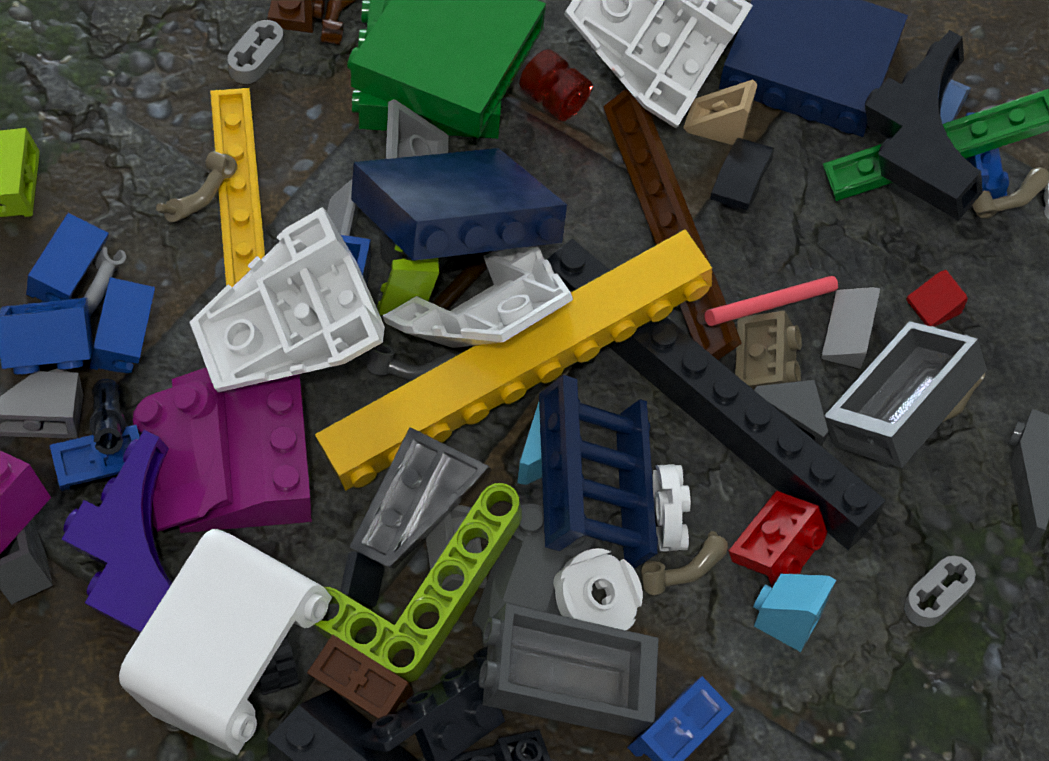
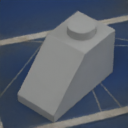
M53 369L49 372H34L1 395L0 436L77 439L83 402V390L79 373H72L63 369Z

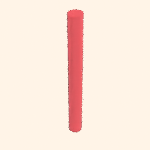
M828 276L709 309L705 312V321L709 326H714L834 292L838 289V281L834 276Z

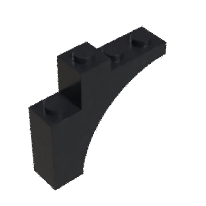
M949 30L940 41H936L930 46L926 57L916 69L912 68L907 72L902 84L888 78L879 89H874L866 99L865 110L868 127L887 137L878 153L881 176L959 221L983 193L981 170L969 163L954 147L947 136L941 120L944 94L954 73L964 61L963 38Z

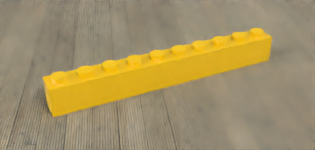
M685 229L571 292L573 297L571 302L505 342L475 345L316 433L315 436L320 448L345 491L352 487H363L372 482L377 473L391 465L409 427L441 443L451 436L452 431L466 423L472 425L480 422L489 414L491 409L502 403L510 404L519 400L525 395L527 389L540 382L548 383L555 380L562 374L565 368L577 361L580 363L589 361L599 353L602 347L613 341L622 342L636 332L638 327L649 321L657 322L664 319L677 305L686 300L693 302L700 299L712 286V267Z

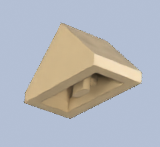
M750 80L695 98L690 106L684 129L687 133L733 145L737 138L743 139L757 83L754 80Z

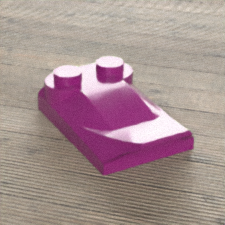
M190 381L144 398L137 405L133 413V424L137 425L140 433L146 430L160 437L169 448L161 464L152 499V526L156 528V531L159 532L201 518L208 511L232 504L224 391H216L212 382Z

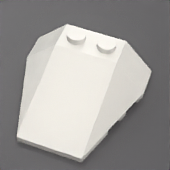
M572 0L564 15L641 106L674 128H677L696 98V94L753 5L745 0Z
M323 207L285 228L276 237L279 242L262 259L257 256L247 265L251 270L233 287L228 284L190 321L216 391H227L342 365L383 343L385 326L360 268Z
M530 246L492 251L484 256L494 285L451 311L416 296L383 315V319L386 324L404 333L452 348L501 343L571 302L573 297L559 275L553 272L549 261L543 258L539 247Z

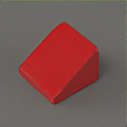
M945 269L908 295L906 300L925 325L936 327L962 314L968 297Z

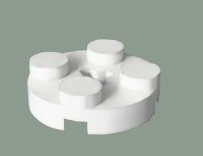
M674 464L656 465V470H653L652 474L654 509L657 524L662 526L656 527V534L658 536L657 550L659 552L688 550V527L686 524H682V512L690 511L691 500L689 486H683L682 466Z
M599 548L586 550L567 561L562 570L555 575L553 581L556 603L560 614L573 619L628 630L636 620L634 617L636 616L637 608L642 605L643 599L642 586L634 568L626 560L622 559L619 561L616 557L609 555L608 553L611 551ZM593 583H595L597 589H604L606 591L607 597L602 599V605L595 601L592 596Z

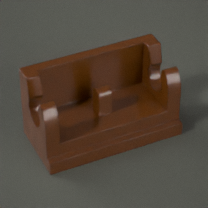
M333 634L307 672L309 676L377 719L388 714H394L400 703H406L408 698L414 693L409 682Z

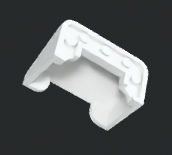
M211 529L199 540L126 655L119 673L120 684L153 717L238 755L245 742L253 736L257 726L255 709L247 699L293 623L303 628H310L315 623L321 621L327 612L328 604L332 597L320 584L235 536L219 529Z

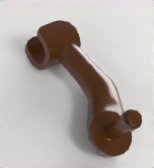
M329 0L325 19H322L321 42L341 44L344 22L338 21L339 14L345 7L357 0Z

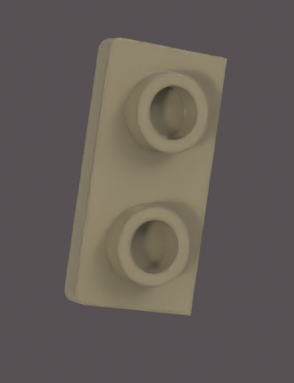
M785 311L739 318L737 321V332L742 344L736 347L735 375L753 390L757 386L801 381V370L796 360V350H801L802 348L801 332L798 325L793 326Z

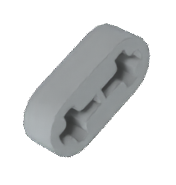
M261 20L254 23L228 54V71L234 81L241 84L256 82L280 55L284 48L283 29L277 22ZM252 58V65L247 64Z
M955 555L942 559L909 592L904 604L905 614L908 619L917 626L929 627L938 623L971 589L976 576L971 563L963 557ZM956 572L962 577L960 581H954L948 588L943 585L947 575L951 576ZM932 594L937 598L932 608L928 607L922 610L918 607L920 601H926Z

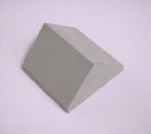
M393 99L388 102L386 159L448 153V134L397 100Z

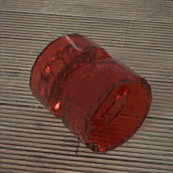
M545 49L538 53L523 70L519 86L535 101H543V107L559 121L570 119L584 106L592 92L593 86L592 82L576 68H569L568 62L553 49Z

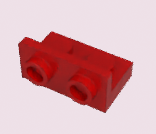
M776 491L729 549L732 562L767 575L772 588L780 574H800L804 564L815 550L821 548L827 536V530L819 506Z

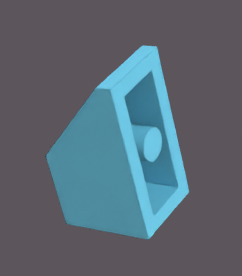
M780 574L773 588L765 584L755 601L753 608L759 610V614L754 627L801 652L821 618L836 580L830 576Z

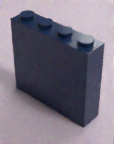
M752 0L750 4L753 6L742 22L725 61L719 89L722 90L754 80L757 83L754 101L765 104L770 108L780 109L801 116L809 121H816L837 128L845 133L864 137L868 126L865 110L866 99L874 89H879L883 85L908 15L863 0Z
M499 148L354 162L351 200L413 261L562 243L567 204Z

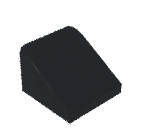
M351 551V553H348L340 592L362 606L375 607L380 593L384 566L359 552Z

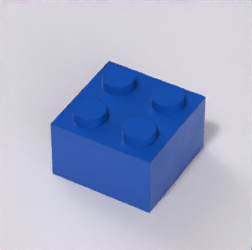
M87 297L2 306L0 309V359L2 369L13 368L14 374H28L40 371L39 365L57 363V369H72L82 367L83 360L91 358L94 345Z

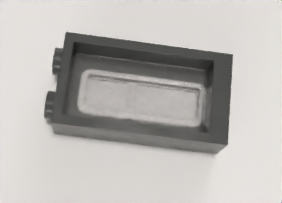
M909 321L824 415L834 447L903 468L986 372L987 368L978 338Z
M507 603L493 618H488L483 632V643L488 645L487 660L483 662L479 674V686L484 688L483 705L632 737L639 736L654 724L658 659L657 637Z

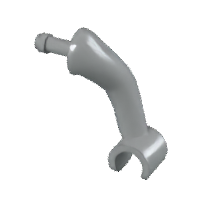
M104 246L94 259L98 271L83 297L88 298L90 317L106 294L109 278L112 277L113 273L126 259V254L122 250H119L112 260L107 254V247Z

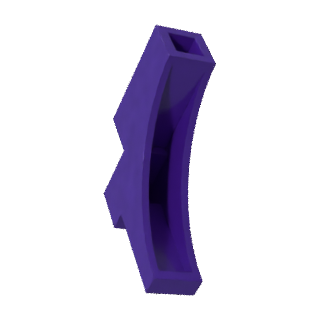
M143 430L139 439H134L128 445L124 453L122 469L118 476L111 478L103 489L101 501L103 502L100 507L83 500L79 509H74L67 517L63 528L65 534L62 537V540L74 550L106 565L102 572H97L91 579L87 588L88 598L85 604L96 612L139 634L172 585L156 550L151 515L156 479L169 448L160 437L146 430Z

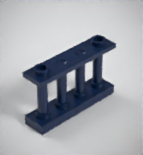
M566 375L560 376L539 393L545 548L561 551L584 535L623 546L624 560L635 569L658 554L647 401L639 399L622 413H612L580 403L577 379ZM579 420L616 431L617 450L583 441L580 436ZM581 458L619 469L620 489L584 479ZM583 497L621 507L622 527L586 518Z

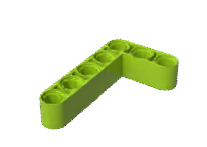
M494 483L481 493L395 625L340 591L331 587H324L332 597L329 604L339 605V611L333 619L329 621L321 620L313 625L315 629L328 639L333 634L407 682L411 683L417 680L434 658L520 525L522 508L516 491L510 485ZM499 501H506L513 505L511 510L503 516L492 515L489 511ZM481 537L489 542L487 547L480 553H470L466 550L467 543L474 538ZM458 574L464 578L462 586L457 590L447 591L441 588L443 580L449 575ZM433 611L439 614L438 623L434 627L422 629L417 626V621L423 613ZM365 626L377 628L376 636L371 642L367 644L355 642L356 634L361 628ZM402 649L414 651V659L408 666L399 668L393 666L392 660L398 651Z

